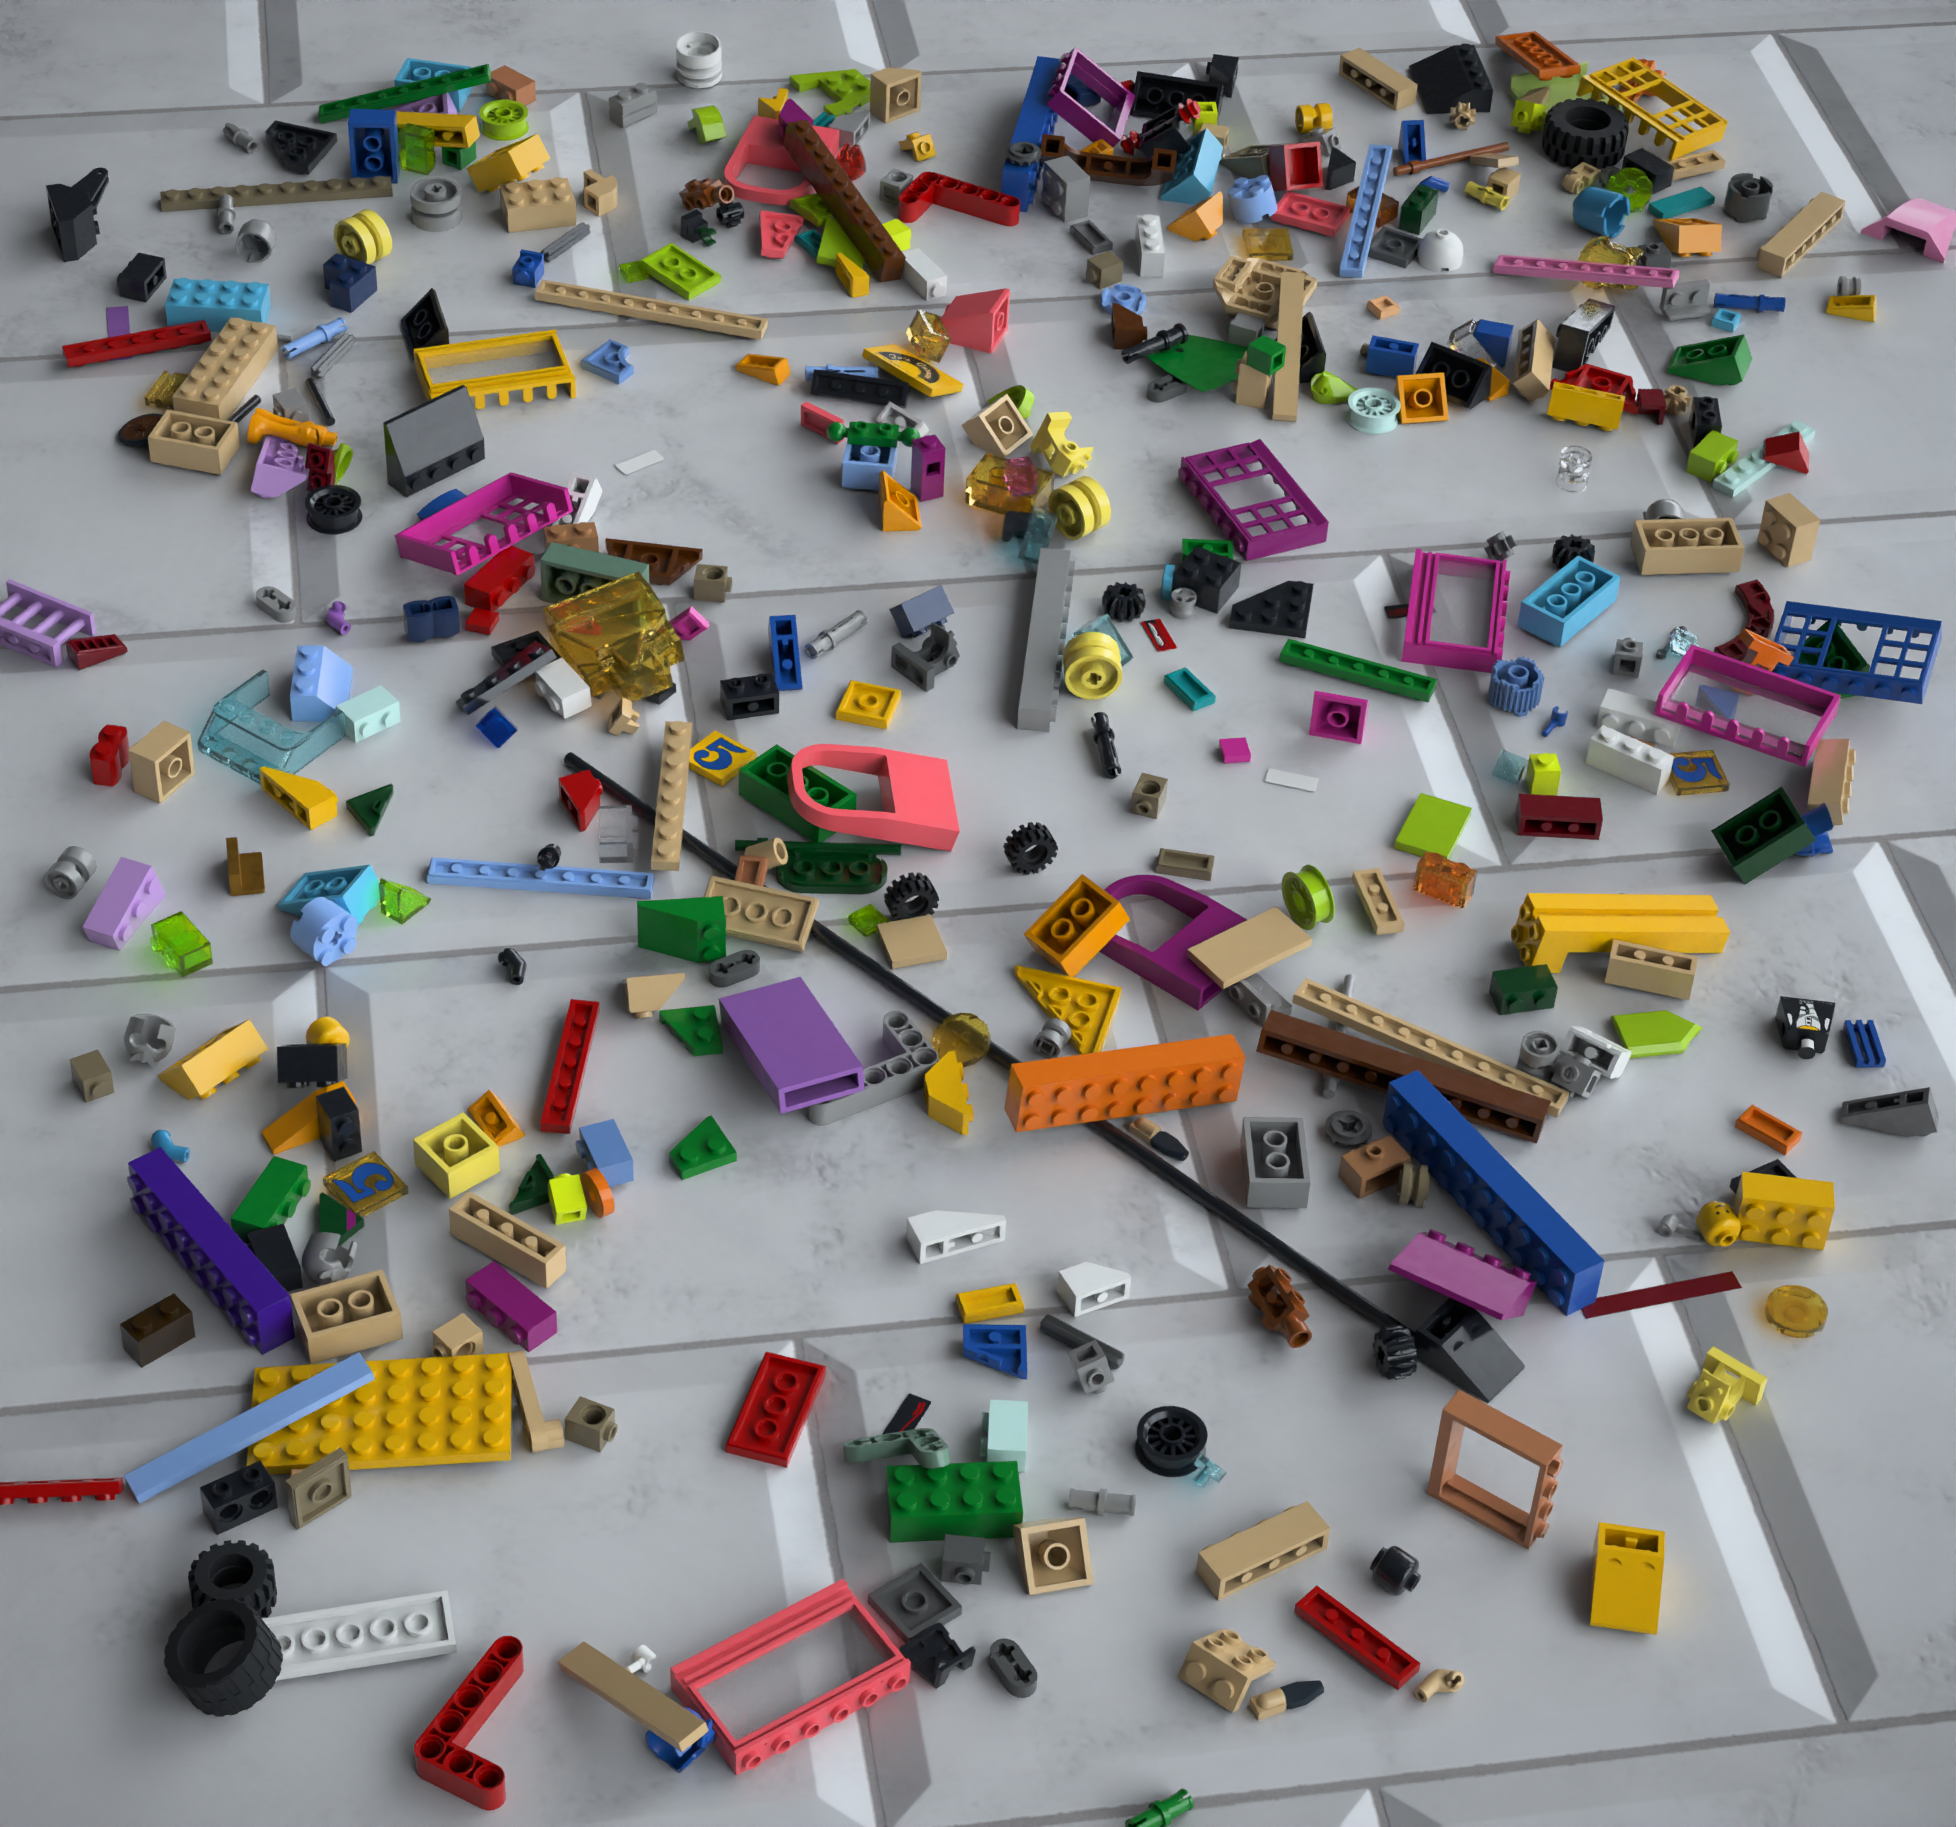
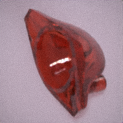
M845 143L835 159L850 180L854 181L866 172V161L860 145L855 144L853 146L852 143Z

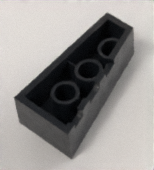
M1589 298L1583 305L1580 304L1579 308L1573 311L1572 315L1567 317L1562 324L1560 323L1556 332V337L1559 339L1552 368L1569 372L1587 364L1589 360L1587 356L1595 352L1598 343H1601L1611 328L1616 306Z

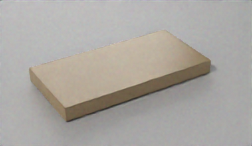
M710 876L704 897L723 896L726 936L804 952L819 906L818 898Z
M1275 906L1189 948L1187 957L1216 984L1225 989L1311 946L1312 938Z

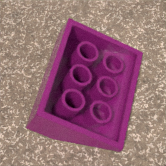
M1432 1229L1428 1233H1418L1389 1265L1388 1270L1501 1321L1524 1315L1537 1284V1281L1529 1278V1272L1518 1267H1513L1512 1270L1501 1266L1502 1260L1485 1254L1483 1258L1473 1253V1247L1462 1242H1457L1454 1245L1445 1241L1446 1235Z

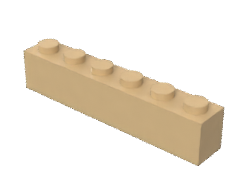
M1820 192L1815 198H1812L1805 208L1802 207L1799 213L1792 217L1785 227L1782 226L1779 232L1772 236L1766 245L1759 248L1757 253V259H1759L1757 269L1782 278L1842 220L1846 201L1824 192Z

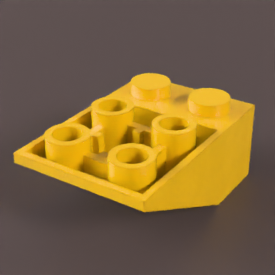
M1599 1522L1593 1545L1590 1625L1657 1635L1665 1555V1531Z

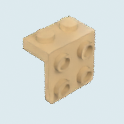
M1221 1629L1192 1642L1177 1677L1233 1713L1239 1710L1251 1681L1273 1671L1276 1663L1269 1658L1268 1653L1258 1647H1251L1242 1641L1241 1636L1229 1629Z

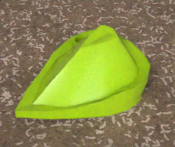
M1327 371L1315 374L1310 383L1313 400L1321 404L1346 402L1354 391L1359 390Z
M1017 385L1000 392L988 400L989 404H991L1003 395L1008 394L1023 419H1027L1031 415L1035 396L1024 386Z
M340 443L339 448L333 450L335 462L334 485H337L342 479L353 458L352 448L344 443Z

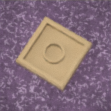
M931 915L877 924L876 932L892 969L947 959V950Z

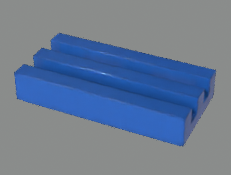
M1845 1020L1843 1029L1856 1068L1884 1067L1886 1058L1874 1021L1867 1020V1023L1863 1024L1862 1020H1856L1855 1024H1852L1851 1020ZM1855 1032H1858L1861 1047L1867 1060H1863Z

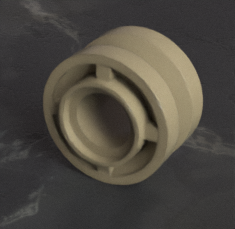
M1403 1163V1169L1399 1171L1396 1196L1399 1197L1398 1204L1407 1205L1409 1200H1413L1415 1207L1423 1208L1424 1200H1427L1430 1182L1428 1165H1420L1417 1170H1414L1411 1163Z

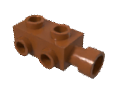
M706 178L701 181L693 179L685 184V189L679 195L687 210L691 211L694 208L704 210L706 207H713L717 203L728 204L732 202L734 190L731 186L724 185L720 179L710 180Z
M1268 1265L1267 1267L1258 1268L1252 1275L1253 1280L1247 1285L1252 1292L1248 1298L1257 1309H1262L1265 1315L1261 1318L1263 1324L1272 1332L1276 1330L1284 1334L1285 1339L1292 1348H1300L1306 1345L1311 1340L1312 1333L1304 1321L1310 1315L1303 1305L1305 1304L1304 1298L1291 1286L1290 1282L1292 1279L1290 1275L1281 1267L1276 1269Z

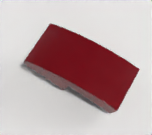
M309 443L307 445L305 468L309 469L307 490L312 492L319 487L335 484V462L332 449Z

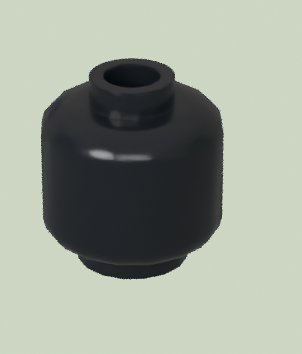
M1391 1546L1388 1549L1383 1547L1370 1566V1570L1373 1571V1581L1396 1596L1401 1595L1405 1590L1412 1592L1421 1579V1575L1417 1573L1419 1561L1398 1546Z

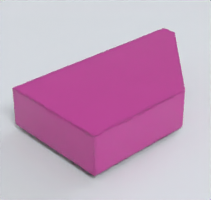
M690 606L659 627L657 631L665 635L678 636L679 639L690 641L708 629L709 622Z

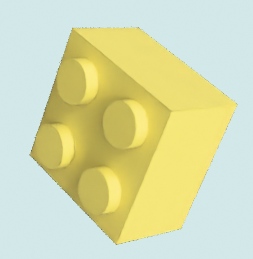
M464 1112L413 1139L415 1165L449 1199L500 1172L499 1146Z

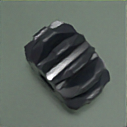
M1573 534L1570 537L1563 535L1561 539L1556 540L1553 546L1552 562L1556 564L1557 569H1562L1577 556L1593 563L1595 546L1590 544L1589 539H1582V535L1579 537H1575Z
M1115 582L1114 586L1108 585L1107 590L1104 591L1102 596L1104 614L1110 616L1111 620L1120 619L1121 622L1123 620L1132 622L1133 618H1140L1146 604L1143 589L1137 588L1136 584L1129 585L1127 582L1124 584Z
M1393 1325L1380 1329L1378 1333H1375V1342L1372 1345L1375 1353L1373 1356L1376 1359V1366L1380 1368V1373L1383 1377H1386L1388 1380H1399L1416 1372V1363L1419 1360L1416 1353L1418 1349L1415 1347V1339L1411 1337V1332L1408 1328H1404L1402 1325Z

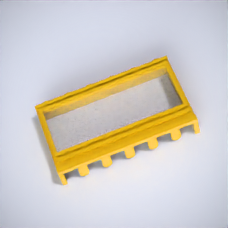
M556 329L414 349L415 370L426 401L461 385L466 386L469 397L474 396V404L477 409L485 407V394L498 393L500 405L506 406L509 403V391L522 389L523 400L527 403L533 400V388L546 386L547 397L554 399L557 396L556 384L562 383L566 384L570 397L576 398L575 376L572 374Z

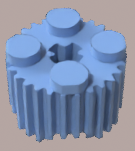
M1522 656L1518 657L1515 661L1512 659L1509 662L1507 660L1505 662L1504 660H1497V663H1494L1488 691L1489 703L1492 707L1503 708L1504 711L1508 710V712L1512 711L1514 715L1521 717L1526 716L1529 710L1531 711L1532 708L1535 709L1539 705L1544 676L1541 670H1538V667H1536L1535 660L1525 659Z

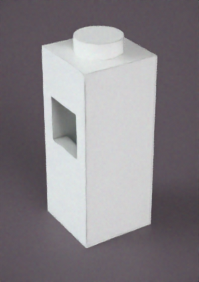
M919 248L903 252L906 258L901 277L926 301L945 296L947 291V275Z

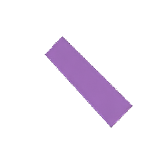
M128 306L107 307L108 337L130 334ZM132 356L110 359V361L132 359Z

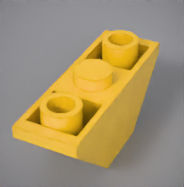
M949 1051L924 1075L925 1105L928 1117L962 1135L968 1134L969 1122H973L974 1119L972 1104H967L966 1102L969 1099L967 1083H962L964 1079L962 1062L957 1063L955 1051Z

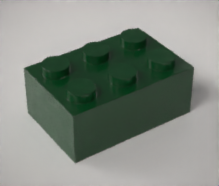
M1782 787L1711 830L1744 884H1747L1816 841Z

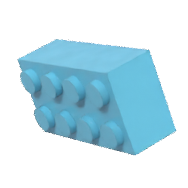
M174 279L165 303L167 327L205 320L210 332H220L231 317L266 324L271 310L269 284L259 282L244 283L232 280Z
M1577 556L1521 601L1517 626L1553 645L1561 647L1616 601L1620 576Z

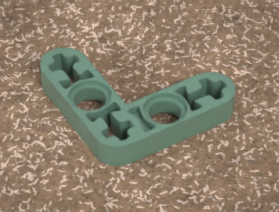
M930 1428L858 1438L843 1443L844 1459L850 1463L911 1454L923 1468H939L950 1464L948 1445L935 1430Z

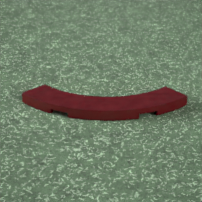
M1757 579L1736 585L1735 593L1741 599L1747 613L1745 629L1769 639L1774 624V609L1770 603L1771 598ZM1737 635L1731 641L1715 647L1714 652L1742 662L1747 654L1748 647Z

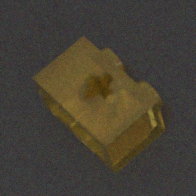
M917 310L906 334L920 359L926 362L934 361L940 363L951 341V337L938 315Z

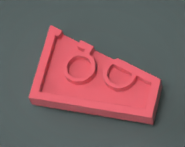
M760 210L759 234L761 256L771 259H784L795 240V236L798 235L805 218L799 215Z

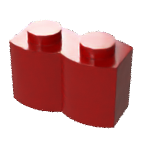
M107 724L99 732V742L92 747L89 756L93 783L113 787L121 779L122 768L130 760L128 751L129 741L126 727Z

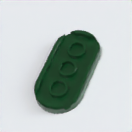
M796 849L788 852V861L785 865L776 867V878L781 886L796 893L860 895L873 893L882 888L887 881L888 868L882 858L880 860L876 858V854L866 850Z

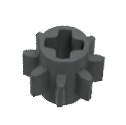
M1502 531L1488 538L1486 541L1489 546L1484 549L1489 559L1495 557L1496 560L1502 561L1514 555L1512 548L1517 545L1512 535L1506 537Z

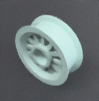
M1362 388L1354 391L1349 396L1348 405L1350 408L1346 413V420L1354 429L1368 434H1384L1397 427L1399 422L1397 413L1401 408V403L1393 393L1380 388Z

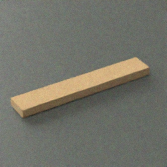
M585 1641L558 1661L563 1672L681 1752L685 1751L709 1731L705 1721Z

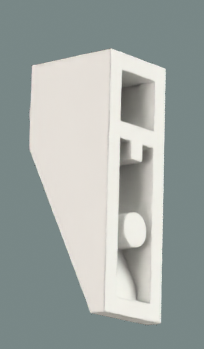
M572 472L567 488L573 511L553 522L552 526L589 521L602 493L596 477Z
M934 1210L907 1218L906 1239L919 1264L1005 1241L1006 1218L1004 1215Z

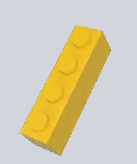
M396 111L398 143L400 145L469 148L480 136L476 115Z

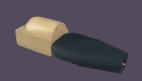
M1143 1116L1138 1117L1130 1124L1129 1132L1148 1145L1151 1144L1153 1148L1161 1153L1182 1161L1188 1157L1189 1151L1177 1138L1165 1131H1161L1158 1125Z
M1320 1680L1294 1682L1250 1697L1249 1706L1257 1720H1261L1285 1712L1286 1709L1292 1710L1307 1705L1324 1693V1687Z

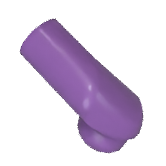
M334 601L332 607L328 610L326 621L339 633L345 635L351 628V625L344 620L346 605L341 601Z

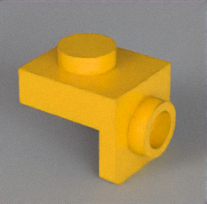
M919 132L907 134V139L899 141L901 150H913L916 161H922L936 155L931 134L919 135Z

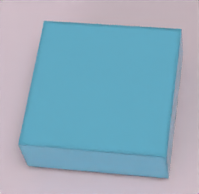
M1719 308L1712 319L1711 326L1733 333L1740 322L1741 314Z
M1166 564L1164 566L1161 600H1171L1175 565Z

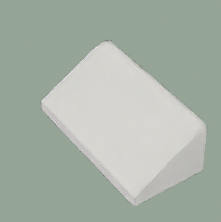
M889 402L875 419L879 424L899 425V432L909 427L918 430L920 437L930 431L925 422L892 402Z

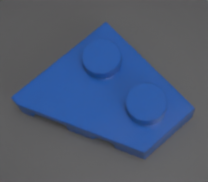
M963 1324V1356L1017 1378L1027 1379L1026 1325Z

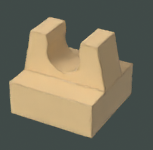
M622 697L609 714L610 733L618 736L621 731L634 734L637 731L639 724L636 721L639 718V713L632 710V701Z

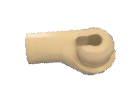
M1436 1669L1414 1689V1695L1419 1701L1426 1702L1435 1692H1456L1463 1687L1465 1682L1464 1676L1457 1670Z

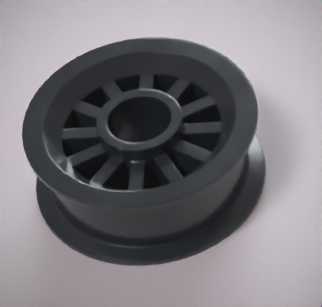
M327 485L313 490L305 499V507L308 510L306 516L307 524L313 530L329 535L343 534L355 529L362 521V512L359 509L361 505L360 495L354 489L342 485Z
M1178 1406L1157 1407L1148 1411L1138 1423L1135 1443L1136 1456L1147 1470L1164 1477L1188 1475L1197 1470L1204 1461L1205 1445L1208 1437L1207 1428L1202 1419L1188 1409Z

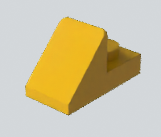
M779 88L777 96H773V99L758 98V116L778 119V115L788 99V89Z

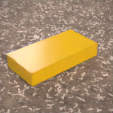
M1016 1283L956 1294L955 1301L964 1324L1024 1313V1303Z

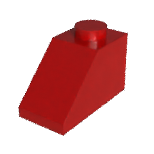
M590 770L559 778V799L580 832L585 831L600 808V795L603 794L600 780L595 779Z

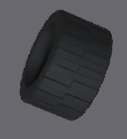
M218 1598L214 1601H207L196 1609H192L176 1624L165 1646L164 1665L170 1678L197 1709H200L207 1715L223 1717L247 1710L266 1696L265 1694L272 1689L276 1683L277 1676L280 1674L283 1654L281 1652L282 1647L276 1636L248 1603L239 1601L236 1598ZM243 1641L239 1652L229 1663L216 1671L204 1674L206 1666L217 1652L229 1644Z

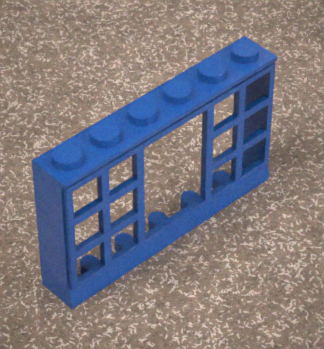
M1786 601L1774 642L1784 646L1788 651L1795 652L1794 659L1789 666L1778 662L1772 672L1829 692L1923 704L1941 643L1942 621ZM1792 616L1805 618L1803 629L1790 627ZM1816 619L1831 621L1827 632L1809 630L1810 624H1814ZM1836 623L1840 626L1842 623L1855 624L1860 631L1867 630L1868 626L1882 628L1869 673L1822 667ZM1893 630L1907 631L1904 642L1886 640L1887 634H1892ZM1787 633L1800 635L1797 645L1784 644ZM1920 633L1932 634L1929 645L1910 643L1911 638H1917ZM1806 636L1825 638L1822 649L1803 646ZM1883 646L1902 648L1899 659L1880 657ZM1908 649L1927 651L1925 661L1905 660ZM1801 653L1820 655L1817 665L1799 664L1798 661ZM1878 663L1897 665L1894 676L1875 674ZM1903 666L1921 668L1919 680L1900 677Z

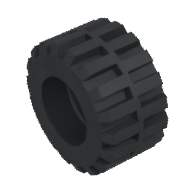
M231 1540L224 1541V1544L220 1546L217 1543L211 1545L210 1551L203 1550L198 1554L199 1560H193L191 1571L188 1573L193 1609L207 1601H214L218 1598H236L239 1601L248 1603L261 1619L262 1617L268 1618L272 1613L271 1607H275L277 1602L274 1565L264 1549L259 1551V1545L254 1543L246 1545V1541L243 1540L231 1543ZM229 1584H244L235 1589H222V1587Z

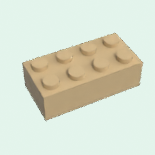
M1733 518L1635 520L1630 546L1641 575L1739 572L1744 552V546Z

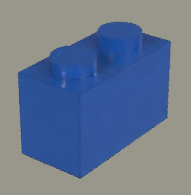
M1372 335L1368 347L1365 372L1391 377L1414 375L1419 343Z

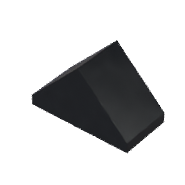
M1334 147L1331 148L1325 190H1332L1354 181L1356 161Z

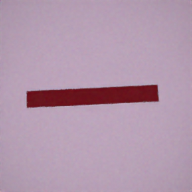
M1733 1271L1598 1297L1596 1302L1581 1310L1587 1319L1742 1287Z

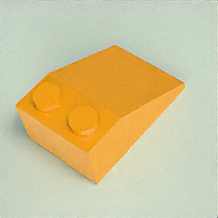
M1698 218L1653 219V225L1669 251L1678 253V257H1691V253H1699V256H1712V252H1721L1722 224Z

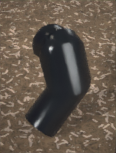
M505 948L504 951L498 954L499 963L503 961L502 966H511L509 981L514 985H520L524 981L527 964L515 949Z

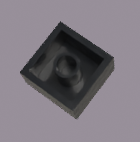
M1195 547L1173 573L1172 591L1178 588H1189L1197 595V600L1194 604L1196 607L1218 614L1239 587L1241 562L1215 554L1206 549Z
M346 1043L287 1044L278 1046V1083H286V1088H305V1086H310V1082H316V1087H327L347 1079Z

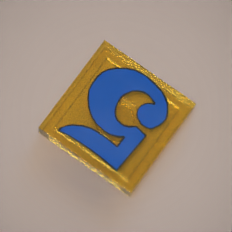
M1714 750L1669 753L1674 756L1669 780L1677 796L1726 792L1729 790L1730 784Z
M375 1151L323 1177V1185L343 1206L361 1217L408 1194V1186Z

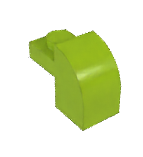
M715 105L691 109L693 119L687 121L689 130L696 129L699 144L719 141L727 137L721 114Z

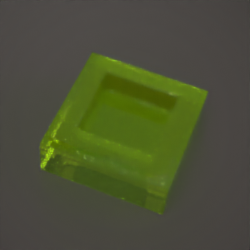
M639 261L619 264V271L627 283L649 279V272L639 267Z
M872 904L848 915V923L864 937L875 933L877 924L888 922V918Z

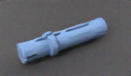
M339 317L326 325L321 324L316 327V330L286 345H282L280 348L281 353L289 351L283 354V357L286 360H290L322 342H330L332 337L348 330L347 325L339 326L345 323V320Z
M827 364V366L805 367L806 382L812 381L814 369L878 378V366H832V364Z

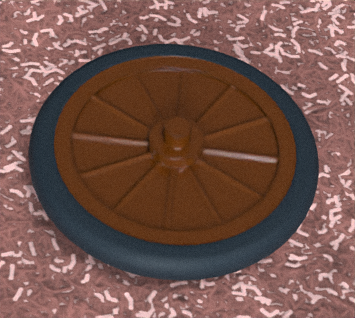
M156 413L145 414L128 421L119 431L118 438L120 442L127 446L148 444V436L163 415Z

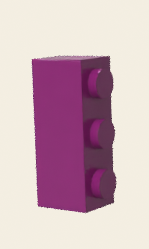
M495 1261L465 1280V1298L468 1305L473 1310H478L493 1327H499L515 1345L519 1344L527 1352L532 1351L557 1333L556 1311Z

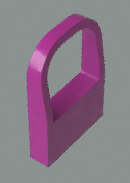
M1129 876L1117 880L1104 889L1116 900L1130 895L1156 897L1194 920L1154 952L1116 934L1099 952L1197 1011L1224 990L1187 957V951L1189 948L1247 921L1246 918L1206 895L1161 876Z

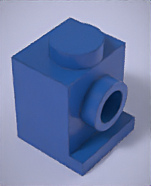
M521 249L520 257L512 268L513 284L535 288L544 274V253Z

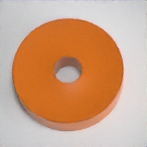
M597 1168L583 1172L580 1180L584 1197L590 1209L598 1218L612 1214L615 1207L614 1199L603 1174Z

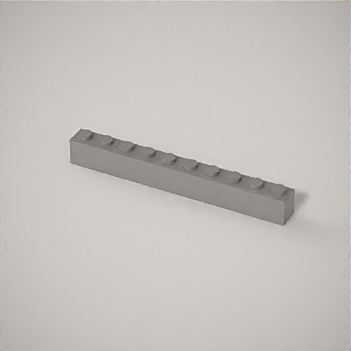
M1040 548L1019 700L1017 729L1049 732L1050 721L1055 722L1057 706L1053 705L1058 704L1059 689L1054 688H1060L1063 656L1059 655H1063L1065 640L1061 639H1066L1067 624L1063 623H1068L1073 583L1072 576H1074L1075 561H1070L1071 550Z

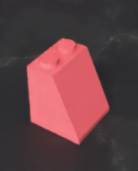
M1005 288L956 296L952 303L947 305L943 316H939L937 320L938 340L992 353L1008 329L1010 289Z

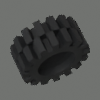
M1029 822L1028 826L1025 827L1022 824L1019 826L1020 830L1018 832L1015 829L1011 832L1012 837L1007 836V843H1004L1003 846L1005 849L1004 853L1014 870L1018 873L1024 872L1025 875H1029L1030 870H1032L1033 874L1038 873V868L1041 867L1043 871L1046 869V863L1051 864L1053 862L1051 857L1056 858L1058 846L1045 825L1042 826L1041 823L1036 822L1034 826L1033 822ZM1036 845L1033 849L1025 852L1031 846Z
M913 872L908 873L907 878L903 874L899 876L900 881L897 882L894 879L891 882L893 887L888 886L886 888L887 893H884V902L895 921L926 916L927 914L932 916L935 913L933 908H938L937 901H939L937 892L926 875L923 876L922 873L917 872L916 876ZM917 896L914 900L906 902L909 898Z

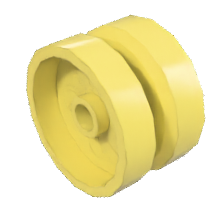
M364 209L352 217H347L335 224L334 240L340 254L372 264L374 261H378L391 253L392 238L384 220L371 209Z
M1082 476L1053 490L1048 499L1049 513L1054 525L1062 535L1071 540L1080 539L1106 526L1111 517L1109 499L1100 484L1091 477Z
M1086 632L1076 635L1068 641L1063 649L1064 679L1068 690L1075 696L1088 700H1098L1108 697L1118 689L1122 682V665L1120 663V649L1115 640L1109 635L1100 632Z

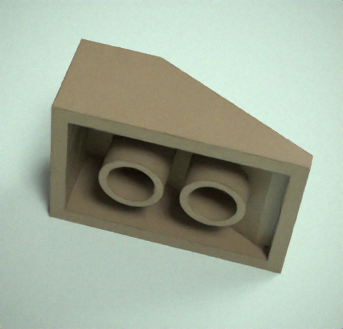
M1293 143L1250 145L1222 157L1219 164L1241 177H1246L1247 180L1261 175H1268L1270 180L1268 146Z

